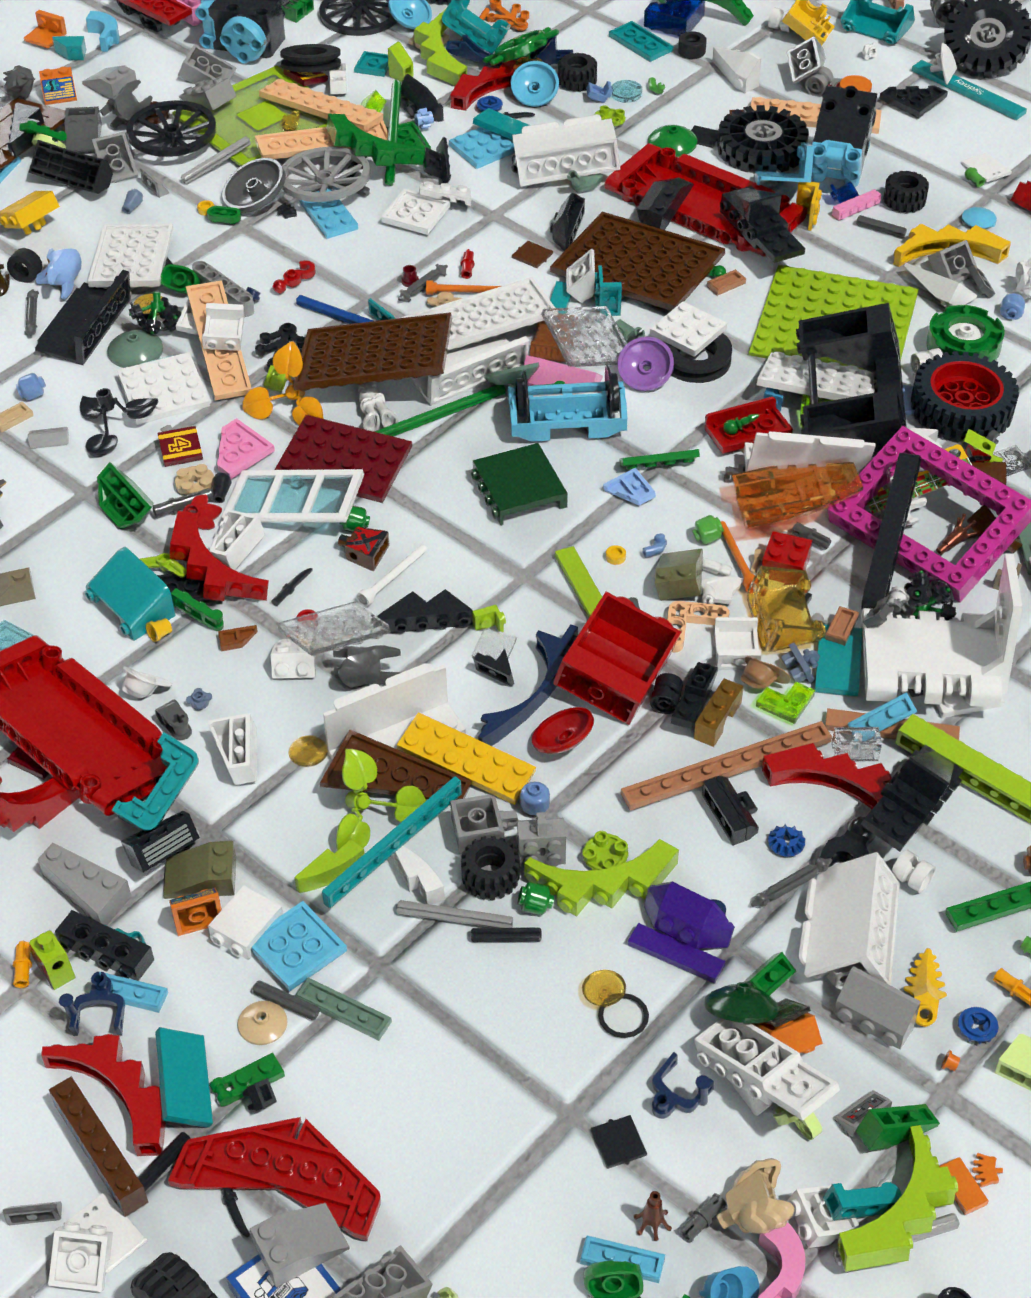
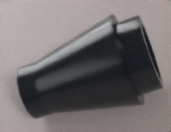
M217 473L212 478L213 501L217 503L225 501L227 492L232 484L228 474Z

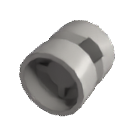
M823 66L822 69L813 73L805 83L808 93L813 96L823 94L826 85L828 86L832 82L833 73L831 70Z

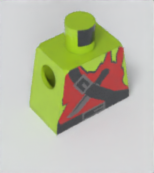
M968 429L961 446L971 463L1003 461V458L993 455L996 447L994 442ZM958 450L956 457L959 458L961 452Z
M51 930L30 940L29 946L32 958L54 990L76 978L67 953ZM58 962L60 968L52 969L54 963Z

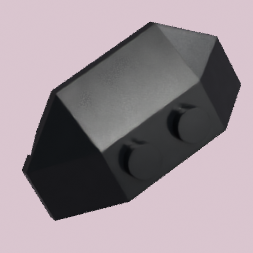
M406 74L401 81L400 107L413 117L417 114V110L427 108V112H432L434 121H444L441 103L438 104L436 97L425 85L411 75Z
M679 177L654 181L636 209L640 223L665 230L694 184Z
M571 193L561 205L559 212L555 213L554 222L551 223L550 232L553 233V241L563 251L574 242L585 214V198L575 193Z

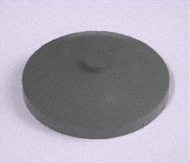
M259 158L239 167L228 178L222 190V199L227 207L238 208L241 213L258 210L271 202L279 194L285 183V171L275 159Z

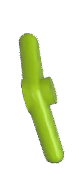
M170 553L140 558L148 568H160L162 571H169L180 578L187 574V569L175 559H170Z

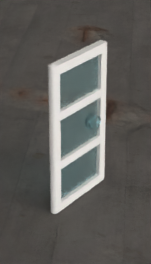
M363 469L242 470L225 510L230 509L258 516L261 522H347L363 480L364 472ZM224 510L223 515H222V517H221V520H222V521H223L224 518H225V510Z

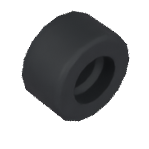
M695 31L681 34L679 37L678 53L687 59L703 57L706 53L707 38L704 34Z
M27 248L16 250L7 261L9 274L15 280L24 283H31L35 280L37 274L43 268L40 257L34 251Z

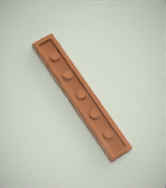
M827 708L825 727L831 731L852 733L847 723L866 713ZM903 719L873 736L896 739L898 730L908 719ZM928 722L959 740L960 726Z

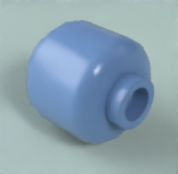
M1016 293L1006 295L1002 299L1000 307L1002 317L1013 320L1021 318L1025 309L1024 298Z
M35 373L19 378L18 384H16L21 398L29 401L42 396L44 393L43 388L46 387L42 376L38 377Z
M529 782L523 786L520 793V804L523 811L529 815H536V813L547 811L550 804V793L545 784Z

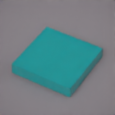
M364 51L354 67V73L385 77L389 70L388 54Z

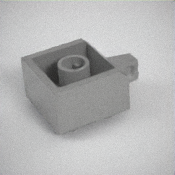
M488 794L450 801L451 819L459 854L465 851V847L468 844L472 845V841L475 839L479 841L484 836H486V839L491 838V836H496V839H505L504 831L517 826L518 817L516 810L499 811L496 797Z
M546 812L536 813V820L517 821V847L520 867H524V863L529 857L550 866L566 864L564 818L546 819Z

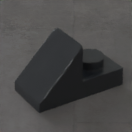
M505 649L496 661L490 655H482L480 653L475 655L473 660L476 670L511 687L514 685Z

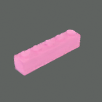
M874 189L833 206L832 216L839 221L875 206L881 201V193Z

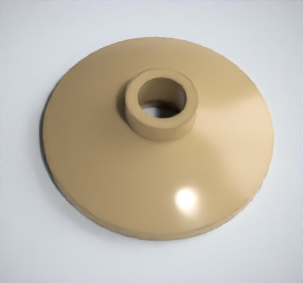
M258 1001L250 1004L242 1011L238 1019L240 1035L247 1042L255 1045H267L275 1042L284 1034L287 1028V1016L284 1009L271 1001Z

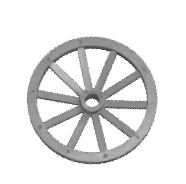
M342 147L309 149L292 156L282 165L286 178L290 172L308 179H285L283 191L296 199L309 202H327L348 197L361 190L370 178L368 160L364 156H355L351 149ZM324 156V170L319 171L310 159ZM330 156L344 157L333 171L329 170ZM350 159L358 163V165L338 174ZM301 162H304L308 166V168L314 173V175L303 172L294 167L300 164ZM363 169L361 176L344 178ZM352 183V184H350L349 186H346V187L341 186V185H338V184ZM292 185H310V186H307V187H304V188H301V189H297V188H295V187L292 186ZM327 188H331V189L333 190V191L326 192V191H327ZM316 189H318V190L320 191V192H310V191H313V190H316Z

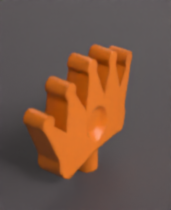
M977 1153V1159L981 1160H974L973 1165L979 1167H974L972 1172L980 1175H976L975 1180L984 1181L980 1182V1187L997 1184L999 1182L997 1173H1003V1168H995L997 1158Z

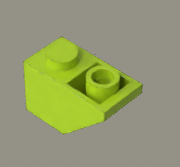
M396 42L388 48L389 76L402 81L406 74L414 76L413 61L402 44Z

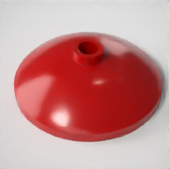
M583 707L561 710L545 719L535 729L532 735V744L537 751L546 754L569 751L578 746L589 735L594 725V717L588 709Z

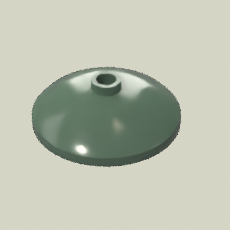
M131 330L116 336L110 342L107 351L112 363L126 368L158 360L163 353V344L161 339L155 334H150L145 330Z
M538 362L485 374L484 379L496 385L516 387V378L522 377L523 370H526L527 379H529L538 370L540 365Z

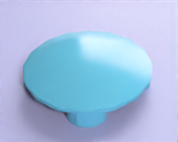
M972 207L963 212L961 220L971 226V228L977 225L984 229L994 227L997 218L994 212L989 209Z

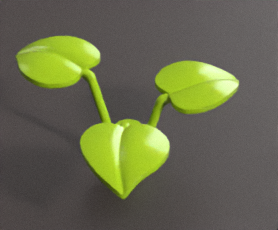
M346 749L342 778L344 784L348 788L353 789V791L347 793L345 803L355 814L345 815L339 823L336 836L337 851L350 839L362 848L368 844L370 827L366 822H362L363 816L359 810H365L370 804L396 807L394 817L397 821L402 822L426 801L421 790L410 785L402 787L396 794V803L371 800L362 791L367 789V783L373 782L376 779V763L365 752Z

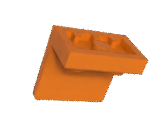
M42 10L36 11L38 27L24 37V41L44 48H50L54 44L53 36H65L67 34L64 17Z

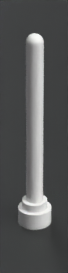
M420 545L371 588L362 589L356 595L358 602L364 607L372 604L375 595L427 551L426 545Z

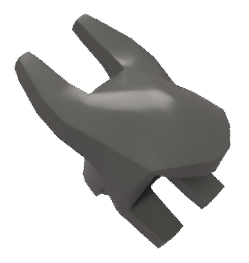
M140 80L127 83L117 95L110 98L106 105L99 110L103 116L111 111L117 115L110 123L113 129H116L121 124H128V121L136 112L150 105L153 99L151 95L138 102L132 94L134 89L141 83Z
M385 645L333 647V657L346 658L340 666H334V674L339 676L343 683L349 687L360 686L366 683L385 684L387 678L401 672L381 671L380 660L401 656V651L398 648Z

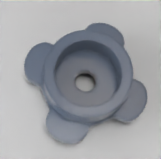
M196 688L192 695L186 698V702L192 704L194 709L202 710L208 706L209 701L212 699V694L202 691L201 688Z

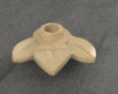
M445 291L440 292L437 297L427 298V303L431 306H439L462 298L454 297L451 292Z

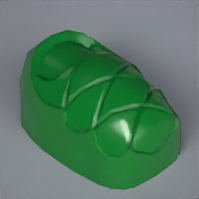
M169 264L163 268L161 273L162 285L183 294H187L186 286L200 284L197 274L185 266Z
M610 1260L591 1263L584 1271V1286L592 1298H637L643 1293V1276L639 1264Z

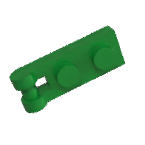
M27 121V123L19 125L20 131L31 135L44 134L53 137L52 140L55 142L67 139L66 132L50 130V127L39 126L34 121Z
M177 588L171 592L174 607L214 631H221L224 628L221 610H212L204 602H198L189 593L182 592Z
M272 1052L223 1078L217 1077L213 1079L209 1086L213 1093H217V1100L220 1106L224 1107L245 1097L242 1092L247 1089L246 1087L266 1078L269 1079L271 1084L285 1077V1074ZM231 1086L233 1087V1090H231V1091H227V1090H226L227 1088H229V1087H231Z

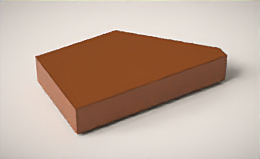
M257 625L218 631L221 651L243 648L258 632Z

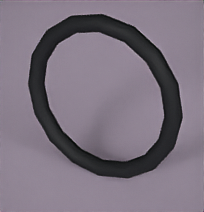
M620 993L614 994L603 1001L599 1007L598 1018L600 1025L607 1033L615 1037L628 1038L636 1036L645 1029L649 1020V1012L647 1006L640 998L632 994ZM620 998L631 999L638 1003L644 1013V1019L640 1027L627 1033L616 1032L609 1028L603 1017L604 1009L608 1003Z

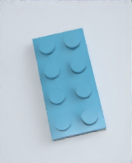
M327 188V191H326V192L333 191V190H332L331 188ZM300 200L301 205L326 239L358 230V223L340 200L327 202Z

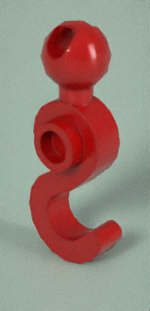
M300 261L299 266L301 270H287L283 274V280L278 279L274 281L273 290L281 294L286 290V286L296 287L301 283V279L313 277L316 273L315 264L311 261Z

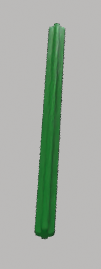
M394 80L391 88L388 141L397 143L401 82ZM396 164L386 166V185L392 186L395 182Z
M503 385L489 387L374 432L396 436L505 394V387Z

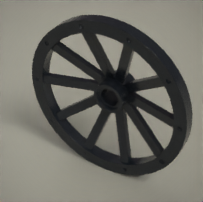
M323 0L319 7L320 20L323 25L336 33L344 35L366 36L388 30L397 23L391 13L378 8L388 7L387 2H377V0H347L336 2L338 0ZM343 6L339 9H336L326 14V11L329 7ZM370 10L388 19L379 23ZM347 11L337 23L330 19L335 15ZM353 13L356 14L355 27L343 25ZM366 14L374 25L360 27L361 15Z
M174 100L155 103L139 110L128 121L126 130L130 144L140 152L159 157H174L195 152L206 146L215 136L216 121L212 112L206 107L194 102ZM176 110L173 124H168L161 111ZM182 110L195 112L186 122L179 126ZM156 113L164 128L145 120V118ZM200 116L207 120V122L188 128ZM140 123L156 132L137 131L135 128ZM208 127L205 134H191ZM136 136L151 137L156 139L142 142ZM183 140H195V141H193V142L187 144V143H185ZM165 142L162 147L152 146L154 144Z

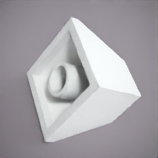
M590 249L566 269V291L580 303L590 299L595 293L593 249Z

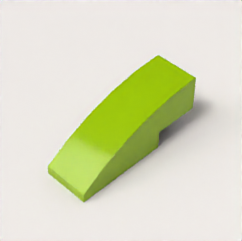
M351 839L335 853L326 849L294 877L296 891L303 893L329 885L365 854L364 849Z

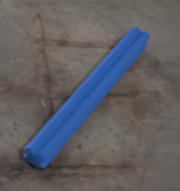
M299 295L296 298V304L349 324L374 321L303 295Z

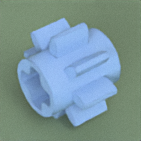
M427 108L417 110V114L414 115L415 124L421 126V129L431 127L430 124L434 122L433 114L431 111L427 112Z

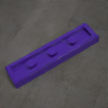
M640 923L637 924L628 939V946L714 984L725 966V960Z

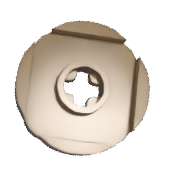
M205 464L181 468L176 472L175 485L180 495L182 493L187 495L213 487L212 478L214 474Z

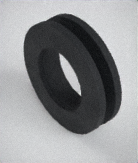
M325 44L289 46L280 51V56L283 58L281 67L293 72L333 70L341 66V59L338 58L341 55V50L336 46Z
M724 333L704 348L714 354L712 357L704 360L687 359L679 353L682 350L664 342L673 354L674 368L671 376L676 379L690 383L710 382L725 375L731 366L732 344Z

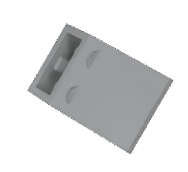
M221 77L214 80L198 81L195 83V87H188L183 90V94L179 95L180 99L200 104L210 111L236 97L229 78L222 79Z

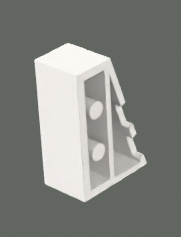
M226 509L225 518L220 523L219 533L216 534L210 548L211 554L224 565L236 570L265 535L260 518Z
M247 713L208 720L210 730L234 784L238 785L257 781V728L251 714Z

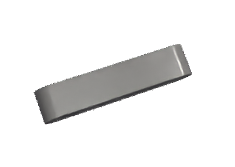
M197 261L192 264V270L199 277L200 284L222 280L228 304L244 305L245 317L254 314L253 297L249 292L205 261Z

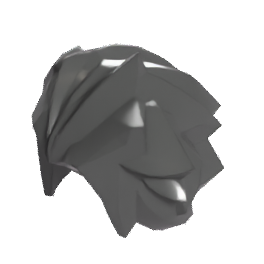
M18 65L13 70L3 72V74L7 75L3 79L6 81L4 85L5 94L14 99L22 97L26 100L35 80L31 69Z

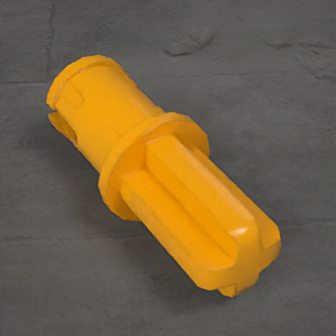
M19 941V944L16 945V958L13 961V967L15 968L13 985L17 988L29 986V971L32 967V961L30 960L31 950L29 942Z
M1000 968L994 975L993 981L1010 992V996L1016 995L1031 1006V990L1023 985L1024 981L1022 979L1018 980L1003 968Z

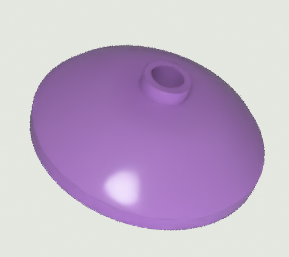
M639 337L630 341L624 346L618 358V371L622 380L629 387L639 391H651L661 387L668 381L674 368V358L670 348L663 341L654 337ZM649 366L650 369L646 371L644 367Z

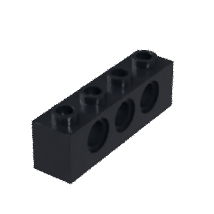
M74 910L70 911L55 930L57 940L64 950H72L83 959H91L102 968L112 969L124 978L139 981L154 961L151 946Z

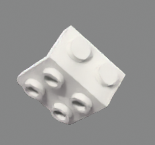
M309 638L300 639L296 642H291L290 639L278 640L271 652L272 678H315L317 642Z

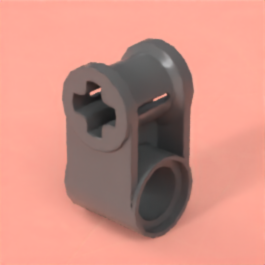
M175 699L155 710L160 723L166 727L176 740H185L191 736L192 729L188 724V715Z

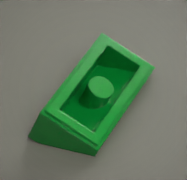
M779 952L770 957L744 983H748L770 996L796 972V969L784 953Z

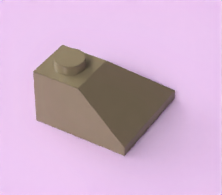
M29 567L0 573V606L36 599Z

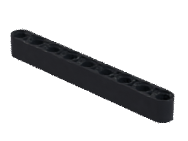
M899 453L862 597V610L863 608L874 609L879 600L885 597L888 598L920 469L921 455Z

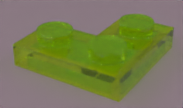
M798 682L794 683L787 695L766 687L757 699L756 707L795 724L813 699L815 690Z

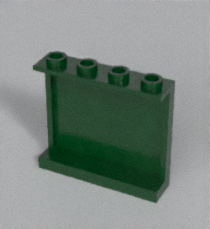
M539 443L473 460V469L470 470L472 479L477 481L479 492L484 494L486 505L491 507L493 518L497 519L501 526L504 525L503 516L556 502L560 509L567 508L568 493Z

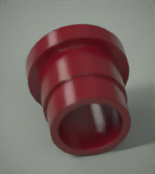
M413 265L403 267L401 283L403 286L409 287L419 280L416 267Z

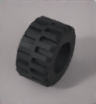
M570 53L561 57L558 61L559 85L562 88H566V90L572 91L587 90L586 87L589 82L596 85L597 61L595 58L585 53Z
M894 172L886 179L884 203L887 204V207L898 212L910 213L921 210L926 204L929 182L926 177L917 174V172Z
M484 836L479 841L477 839L473 840L472 845L468 844L465 847V851L461 855L462 882L465 884L467 891H471V894L475 897L480 895V899L484 900L486 897L490 898V900H495V897L501 899L505 897V893L510 894L513 892V888L517 887L520 879V858L517 849L513 848V844L510 841L506 843L504 838L496 839V836H491V838L486 839V836ZM487 865H495L500 867L499 869L493 871L481 869L482 867Z

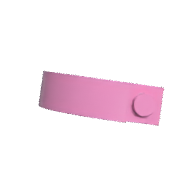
M787 1222L785 1227L773 1229L771 1232L763 1233L759 1236L758 1244L776 1260L780 1274L758 1298H796L800 1291L805 1271V1252L798 1234Z

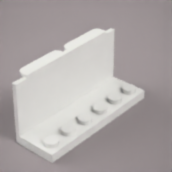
M598 114L566 119L563 126H559V123L556 121L524 126L522 134L512 135L520 186L568 179L567 175L572 170H575L579 177L620 170L617 138L612 119L601 120V116Z
M500 334L496 337L483 339L480 342L467 344L464 347H457L447 351L444 374L421 376L420 378L410 377V379L432 406L489 383V381L484 379L485 374L523 366L526 355H528L529 340L524 336L509 342L503 334Z
M770 431L768 434L756 433L754 443L745 442L744 446L746 476L850 485L871 461L875 443H868L859 439Z
M428 663L419 665L387 678L385 681L386 686L384 687L372 684L334 700L335 709L323 713L327 750L331 760L335 757L349 730L397 749V743L418 712L466 734L465 727L448 704L445 665L434 669Z
M878 852L828 867L825 872H818L817 880L815 878L809 880L805 914L809 920L803 922L799 959L805 967L804 975L806 977L861 962L869 975L891 986L900 882Z

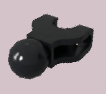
M865 817L854 818L849 823L844 835L828 840L819 858H831L833 860L829 864V867L838 862H846L868 855L867 846L875 839L876 835L861 826Z

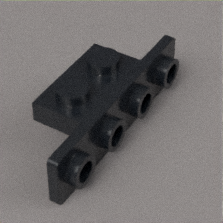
M445 137L441 139L436 151L425 147L423 161L424 172L438 177L439 185L449 183L451 179L447 138Z

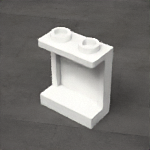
M206 303V323L204 334H202L203 349L241 350L245 318L244 305Z
M715 618L714 637L718 670H744L747 665L745 662V657L747 656L761 661V649H759L757 633L758 618Z
M243 885L208 925L210 938L216 945L228 948L235 956H242L249 960L252 946L271 924L283 915L282 907Z

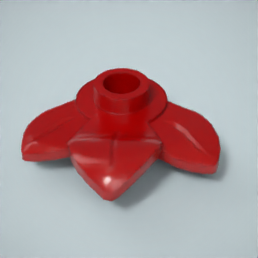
M207 494L194 497L191 504L186 505L183 511L198 513V528L209 530L215 528L213 520L221 514L222 508L209 504Z

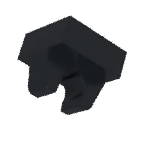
M268 1078L246 1087L247 1089L242 1092L243 1096L249 1095L252 1104L247 1106L249 1110L258 1111L277 1102Z

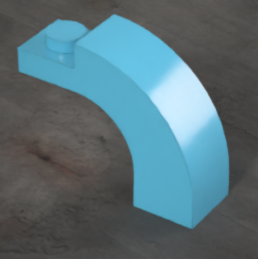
M90 11L86 17L88 32L101 34L99 37L101 51L108 52L113 44H119L120 42L117 21L107 13Z

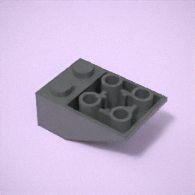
M99 106L66 108L65 132L67 139L65 140V149L74 152H95L92 139L100 137L102 126Z

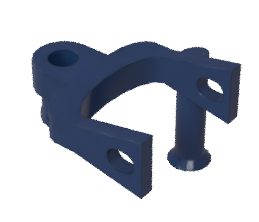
M99 972L92 975L91 992L77 996L74 1004L71 994L66 993L60 996L59 1004L64 1007L70 1019L69 1028L73 1036H78L82 1008L96 1004H107L117 1007L114 1029L117 1035L122 1036L125 1001L121 995L113 993V984L104 972H101V975Z
M675 1052L671 1054L652 1079V1085L656 1091L652 1101V1112L657 1118L661 1119L669 1117L676 1108L683 1112L691 1113L699 1104L706 1105L708 1103V1095L714 1090V1081L705 1075H701L695 1081L698 1087V1094L694 1099H685L671 1091L662 1079L678 1064V1055Z

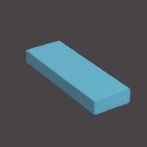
M906 692L847 724L857 743L911 716L917 710Z
M105 973L113 984V993L121 995L125 1005L157 1013L160 1012L168 995L167 988Z
M586 1236L580 1264L589 1266L591 1263L610 1260L633 1262L640 1265L643 1280L659 1283L665 1254Z

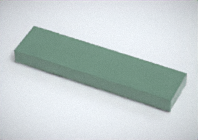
M309 977L295 995L318 1006L321 1013L378 1041L392 1023L391 1017Z

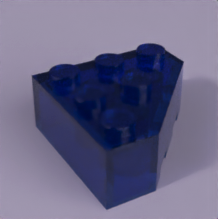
M665 0V3L662 4L652 2L644 10V27L680 37L681 34L692 31L704 17L705 0Z

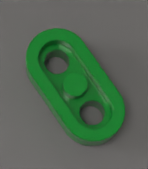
M212 206L207 209L208 219L212 222L236 224L241 220V212L238 208Z

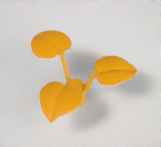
M289 342L274 354L273 366L279 374H285V378L292 385L286 388L285 393L269 397V392L264 387L251 389L244 397L243 410L253 418L265 419L273 411L271 400L288 397L290 400L297 399V407L293 409L292 416L298 425L301 424L305 415L324 419L322 406L316 398L304 397L305 391L294 390V380L289 375L292 377L299 376L303 368V361L295 342Z

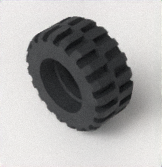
M172 1252L162 1253L134 1277L130 1287L135 1298H218L199 1274L185 1260H182L180 1256Z

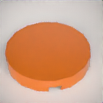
M846 76L840 81V88L854 86L860 91L871 92L872 90L871 81L863 76Z

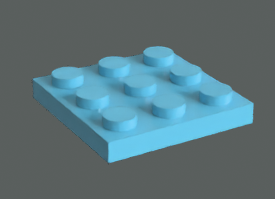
M482 127L449 140V146L476 169L515 153L514 143L508 138Z
M302 901L278 917L252 946L251 951L290 992L307 980L308 977L310 978L347 951V945Z

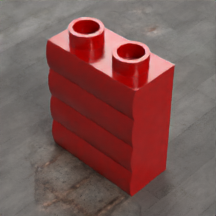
M606 591L563 658L553 684L630 725L655 683L656 678L669 659L681 631L674 628L667 619L653 617L635 607L634 603L628 598L616 597Z

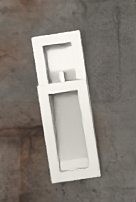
M341 63L340 67L329 70L331 94H347L346 63Z
M404 846L392 854V858L409 891L419 889L426 904L432 905L445 900L442 882L423 859Z

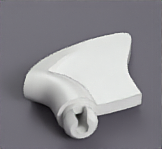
M711 577L703 579L701 582L702 603L731 604L733 594L743 586V578Z

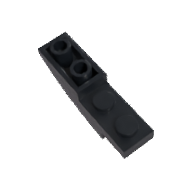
M700 662L696 664L685 685L684 694L671 716V724L692 729L706 705L718 672V667Z

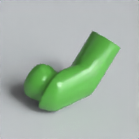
M653 77L648 79L650 91L657 94L664 92V84L662 85L661 82L656 84V79Z

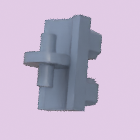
M794 642L788 645L791 651L782 655L781 658L787 669L798 664V667L790 671L795 683L805 679L808 680L809 684L814 682L815 679L811 674L812 671L809 666H812V668L818 666L817 662L820 658L818 652L805 649L802 656Z

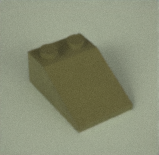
M702 548L662 553L655 571V586L660 600L701 596Z
M208 842L168 857L165 869L164 899L186 896L216 888L219 896L235 895L236 853L234 842Z

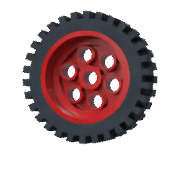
M953 351L950 356L948 352L942 354V358L937 354L933 357V360L929 358L926 360V364L922 363L920 365V369L918 368L911 393L912 410H915L913 415L915 419L919 418L921 425L926 424L925 429H937L938 436L942 433L944 434V439L949 440L951 436L955 437V442H960V439L965 438L968 429L986 438L992 430L1003 434L1006 428H1009L1019 397V386L1016 385V378H1012L1013 374L1010 371L1005 372L1006 367L1004 365L998 367V362L996 360L989 362V357L987 356L981 359L978 358L979 354L974 353L973 356H968L969 352L963 351V354L959 355L958 351Z

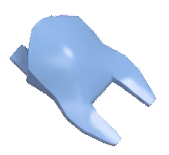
M51 248L47 254L49 264L42 272L37 274L36 283L61 285V298L66 299L71 294L74 287V279L81 270V257L76 249L70 248L54 251Z

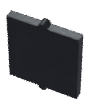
M696 125L691 130L697 136V145L713 148L715 143L718 142V130Z
M631 1115L616 1120L609 1119L607 1123L591 1128L607 1169L624 1163L628 1165L630 1161L647 1156L646 1149Z

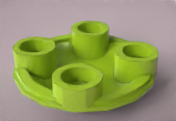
M606 105L600 106V110L594 113V115H600L601 120L612 119L613 126L623 124L626 119L623 109H610Z
M605 831L596 832L594 837L583 848V859L586 865L593 870L626 863L629 856L627 842L616 835L607 834Z

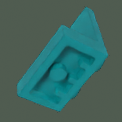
M599 265L598 272H595V309H599V316H621L622 283H603L602 265Z

